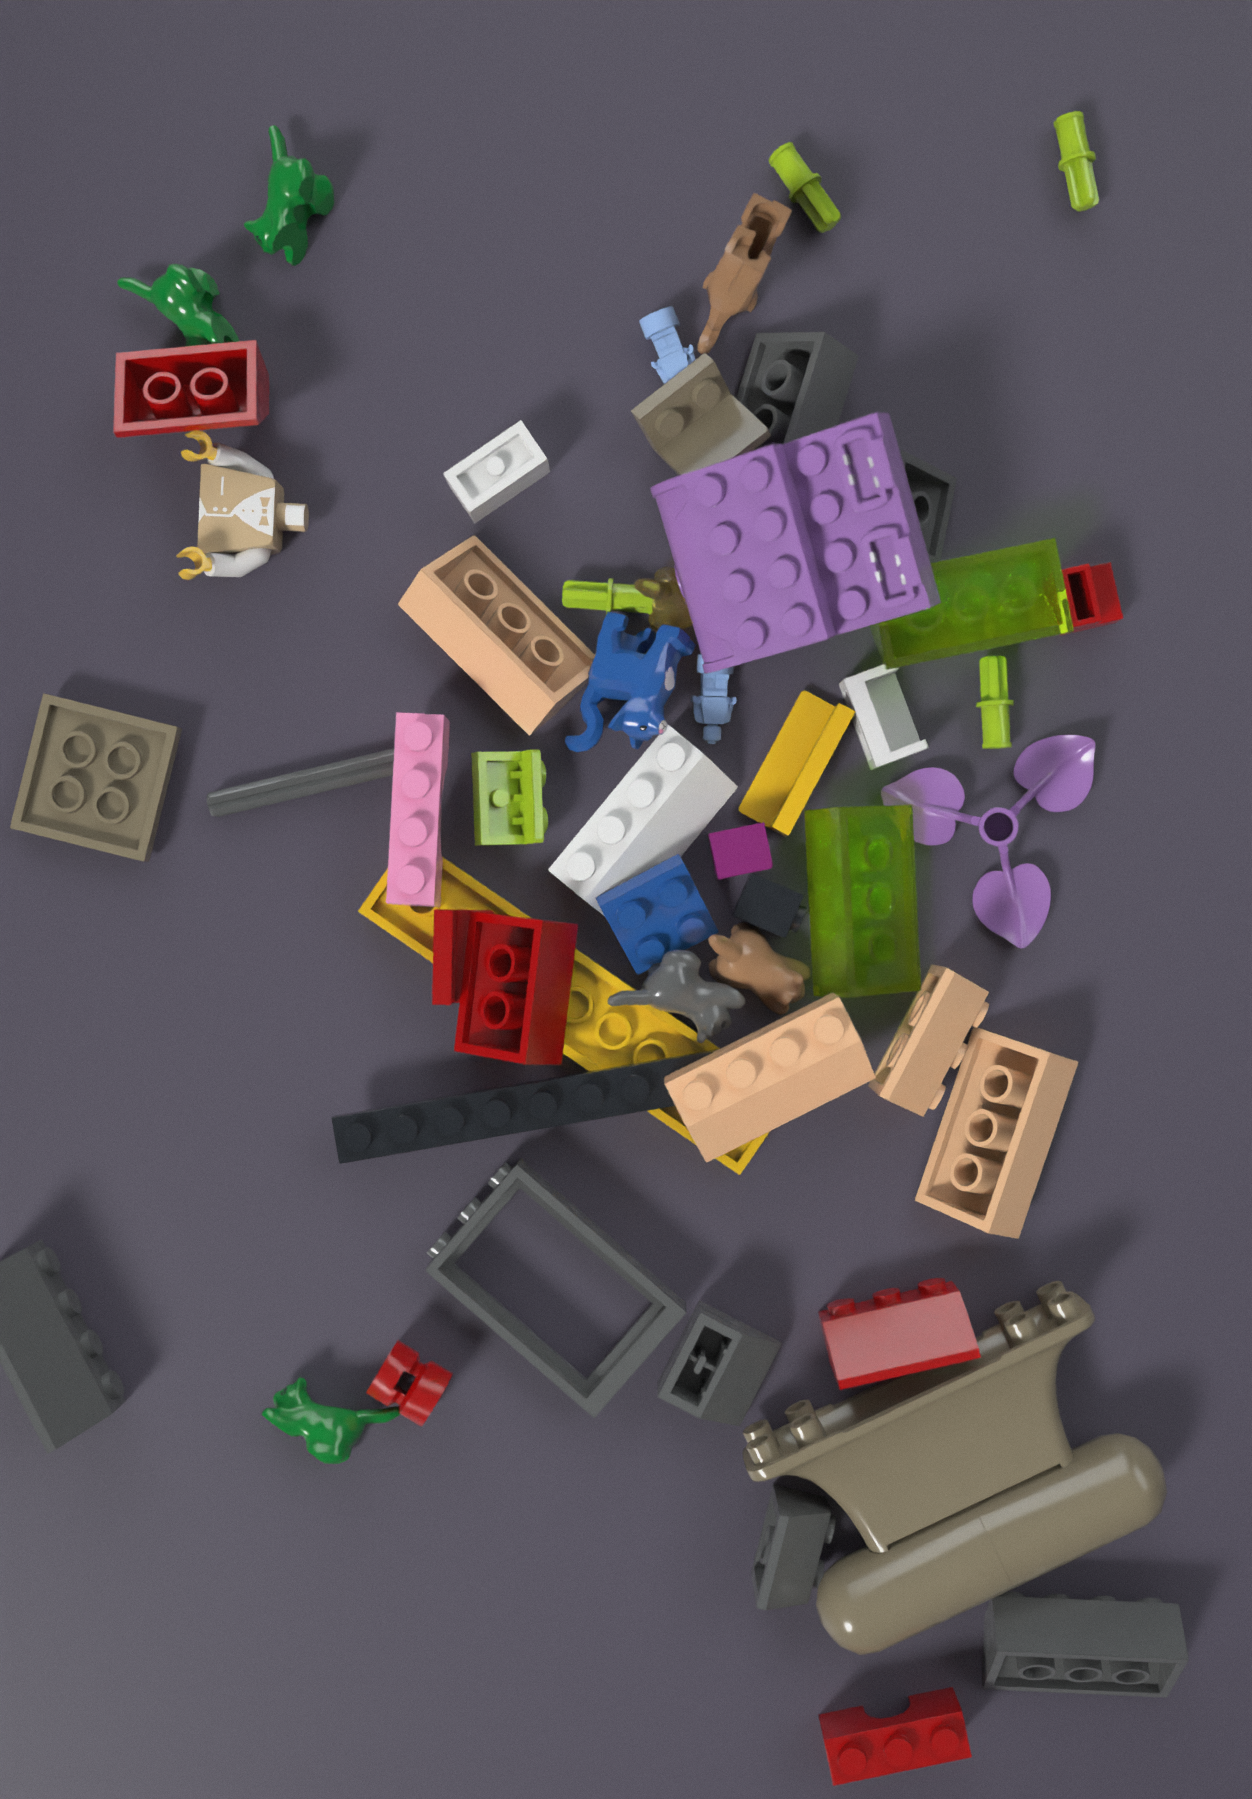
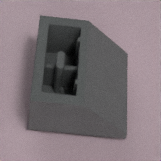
M699 1300L657 1382L658 1398L700 1419L740 1426L782 1344L780 1341Z

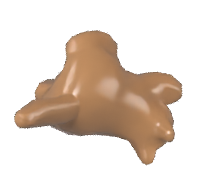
M741 922L733 926L730 938L721 935H711L708 939L709 944L719 954L709 964L710 975L715 981L729 985L732 988L749 989L766 1007L778 1015L787 1013L789 1003L798 1002L804 997L805 986L803 981L808 980L810 977V968L799 960L773 951L765 935L761 933L758 927L747 922Z

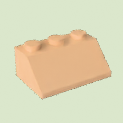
M931 964L874 1073L876 1078L871 1080L868 1086L880 1097L924 1117L928 1108L934 1110L944 1095L946 1086L941 1083L949 1067L956 1069L966 1053L967 1044L963 1043L970 1027L977 1028L988 1011L989 1003L985 1002V999L989 992L946 967Z

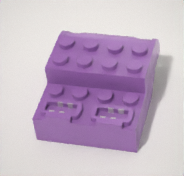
M877 412L785 444H772L666 480L650 488L653 498H656L674 559L678 585L686 600L704 664H702L704 674L816 643L845 632L925 610L941 603L889 413Z

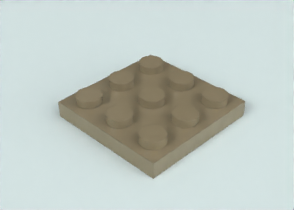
M43 693L10 828L149 862L182 728Z

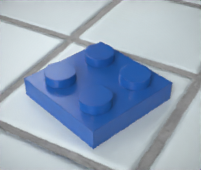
M679 854L596 897L599 907L637 975L647 971L653 964L662 962L665 953L672 950H686L719 932Z

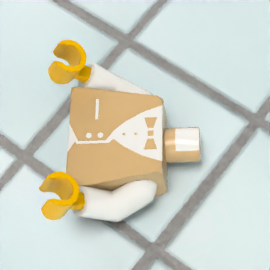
M197 430L185 434L186 437L194 438L199 442L200 452L196 454L189 450L181 451L182 457L191 462L207 458L209 464H201L197 547H186L176 555L179 558L188 557L195 564V570L183 569L178 573L182 579H193L203 571L207 576L243 577L267 563L270 555L281 553L283 531L307 532L309 524L308 505L284 503V488L274 479L270 469L243 451L218 442L212 444L211 438L203 431Z

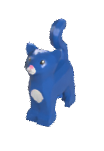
M607 612L597 638L595 657L588 673V686L580 704V713L587 725V729L580 736H566L565 744L569 750L575 752L588 751L599 743L603 736L604 719L597 706L604 699L628 700L611 720L608 728L613 731L623 730L629 735L633 749H639L643 741H648L656 735L665 733L667 722L664 718V705L675 688L677 665L681 657L691 655L696 646L690 639V636L679 627L665 624L661 625L657 633L650 628H646L645 631H640L636 636H633L623 631L626 630L629 621L626 615Z

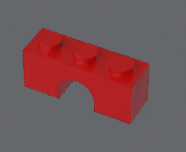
M949 1687L908 1696L909 1708L899 1715L888 1718H875L867 1715L863 1705L818 1714L833 1786L971 1758L963 1712L954 1688Z

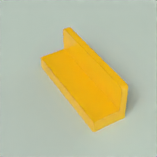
M802 691L738 808L739 812L758 823L764 822L765 827L784 837L789 836L856 711L841 703L834 706L808 691Z

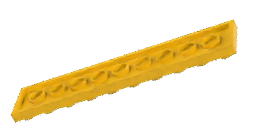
M443 856L440 907L392 905L386 903L387 868L358 910L359 913L432 963L435 909L492 910L495 914L531 918ZM575 948L563 1054L588 1071L720 1049V1047L708 1039L703 1043H699L697 1041L698 1032L669 1012L660 1011L649 1005L610 1006L608 998L611 995L620 991H634L636 989ZM676 1106L647 1111L696 1145ZM769 1132L715 1159L740 1175Z

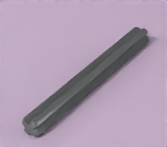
M394 748L209 792L206 796L208 809L212 816L220 817L392 776Z

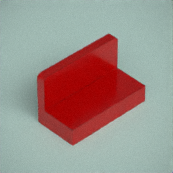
M434 910L432 1005L460 1003L470 911L495 914L492 910Z

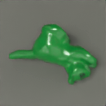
M272 125L269 127L268 132L273 164L268 175V200L266 208L260 218L255 221H245L244 227L253 233L255 240L262 247L264 253L273 255L280 250H284L286 261L292 266H296L304 258L308 247L307 221L313 214L327 215L334 206V189L327 176L314 173L310 161L306 158L297 159L294 156H288L286 140L277 126Z
M170 264L166 273L157 277L152 286L131 277H122L117 282L120 288L153 303L164 316L175 323L184 334L186 346L240 342L230 323L221 314L213 310L212 301L220 293L215 280L202 269L187 268L181 264Z
M301 1377L294 1384L287 1385L275 1393L273 1403L277 1409L265 1408L261 1414L291 1437L304 1436L307 1451L324 1464H339L348 1460L352 1447L361 1438L367 1424L387 1423L400 1415L399 1406L354 1411L315 1403L306 1390L307 1381Z

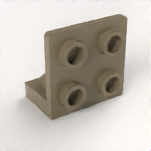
M706 353L702 354L631 410L652 449L679 476L751 452L771 435L768 428L730 393L717 365Z

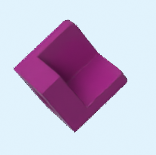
M764 822L713 832L707 835L717 880L767 870L773 866Z

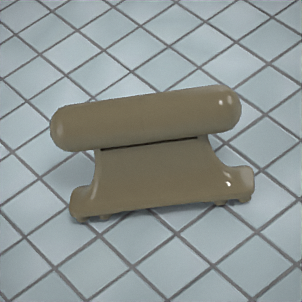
M1054 1281L1040 1287L1036 1294L1041 1304L1025 1312L1020 1301H1011L998 1307L994 1313L999 1324L982 1331V1335L976 1337L981 1358L890 1378L835 1405L830 1403L815 1411L810 1400H802L792 1404L785 1410V1415L789 1421L788 1424L772 1431L768 1420L763 1419L750 1424L743 1430L748 1444L743 1449L742 1455L747 1473L754 1482L766 1481L783 1475L799 1476L811 1481L822 1488L841 1506L857 1527L867 1545L834 1562L823 1573L818 1586L816 1607L820 1622L830 1637L840 1647L859 1655L885 1650L1145 1527L1162 1512L1167 1495L1166 1481L1162 1465L1150 1447L1135 1437L1120 1433L1100 1435L1073 1449L1070 1447L1061 1421L1057 1401V1367L1062 1351L1067 1343L1076 1335L1089 1328L1094 1323L1095 1316L1091 1306L1083 1298L1074 1292H1066L1062 1281Z

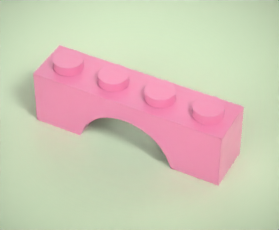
M396 712L386 903L440 907L443 865L441 854V804L444 779L448 769L450 721L445 715Z

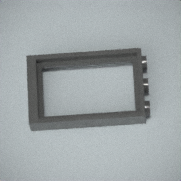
M521 1158L513 1167L505 1162L488 1181L493 1190L481 1202L474 1197L459 1214L457 1219L463 1224L452 1237L444 1232L427 1251L432 1260L425 1271L595 1418L687 1313L686 1302ZM520 1188L652 1303L587 1378L455 1264L459 1257Z

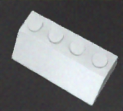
M667 725L665 733L658 735L548 871L603 914L596 900L597 896L677 854L681 857L738 786L705 754L671 726Z

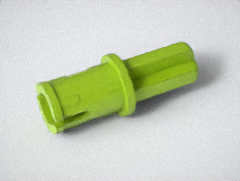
M1073 111L1057 117L1053 124L1056 129L1061 154L1058 168L1060 171L1065 172L1071 207L1080 212L1095 207L1099 202V196L1092 163L1096 160V155L1089 148L1084 114L1081 111Z
M792 142L780 146L772 153L768 162L771 167H774L789 189L790 201L793 203L798 202L818 232L830 231L840 221L841 213L821 186L822 177L818 173L811 172Z
M609 578L608 583L567 580L563 585L562 603L566 608L604 610L606 614L607 612L617 611L653 615L655 585L613 583V578Z
M1000 655L986 656L979 660L981 702H976V707L981 708L982 749L1012 747V742H1010L1009 706L1014 705V700H1009L1007 659Z

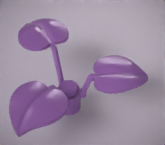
M1057 735L1041 739L1028 746L1016 760L1013 770L1015 780L1022 787L1028 789V791L1009 810L993 808L985 812L982 817L958 812L965 800L964 789L961 783L949 771L935 767L915 770L903 778L884 786L881 790L882 801L892 822L904 835L917 843L924 845L947 843L954 835L955 820L978 826L982 839L988 844L998 846L1003 871H990L979 879L973 891V908L979 920L989 930L1005 938L1016 947L1025 948L1035 939L1046 921L1050 908L1051 890L1045 874L1036 865L1025 863L1011 869L1007 844L1016 837L1018 832V821L1015 816L1019 814L1034 796L1037 803L1043 809L1050 812L1069 811L1081 804L1091 790L1093 782L1095 741L1079 735Z

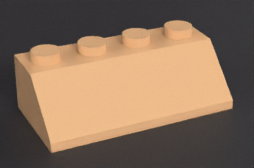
M475 535L423 567L398 603L529 736L555 716L588 682V673L595 654Z
M831 993L665 1076L664 1082L689 1133L707 1163L876 1077L861 1039L840 997Z
M973 1027L967 1044V1050L962 1059L915 1201L986 1233L1019 1239L1079 1062L978 1027Z

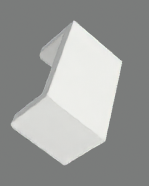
M520 420L443 474L448 485L473 522L477 523L550 473L547 457Z
M896 660L845 678L839 684L846 706L856 711L852 721L871 770L929 748L926 739L921 741L919 739L895 672L899 669Z

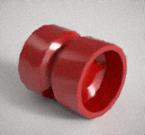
M397 1340L370 1384L366 1394L386 1406L397 1403L399 1405V1414L422 1427L439 1401L453 1373L432 1360L423 1364L420 1362L419 1352ZM404 1371L415 1376L407 1391L396 1384Z

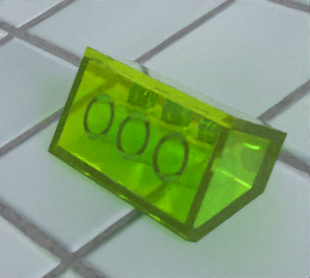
M1051 538L930 563L941 603L925 610L870 625V630L885 670L1071 633L1074 629L1056 539Z
M912 805L854 806L804 810L813 996L825 997L834 993L839 997L850 998L921 991Z

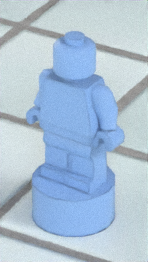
M673 306L657 310L639 320L646 340H652L660 358L657 359V362H651V365L656 369L664 384L695 361L694 347L691 344L688 348L682 346L676 329L680 326Z
M698 654L697 673H701V696L696 697L692 695L691 702L693 703L696 722L707 724L703 728V739L708 741V744H716V741L721 740V727L718 724H726L730 721L733 706L737 701L736 697H727L729 674H733L734 666L704 674L702 664H704L701 654Z

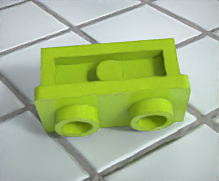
M540 750L471 753L475 846L543 843L544 834L548 828V814L542 802V788L546 782V767L541 760Z

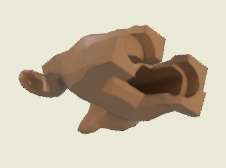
M756 193L752 195L741 217L742 225H738L716 269L705 278L703 288L707 290L711 309L709 319L697 344V350L700 354L710 353L724 323L731 315L744 311L751 312L755 308L758 300L757 288L770 262V256L776 239L781 235L792 212L791 209L775 200L771 202Z

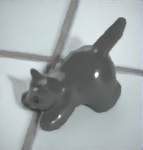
M672 950L664 954L662 962L653 964L649 968V976L643 981L641 990L615 993L608 998V1004L610 1006L649 1005L660 1011L681 1014L695 1023L698 1029L697 1041L703 1043L708 1037L719 1034L722 1030L729 1028L732 1023L729 1008H741L745 1004V998L729 985L704 981L699 975L701 960L694 953L685 950Z

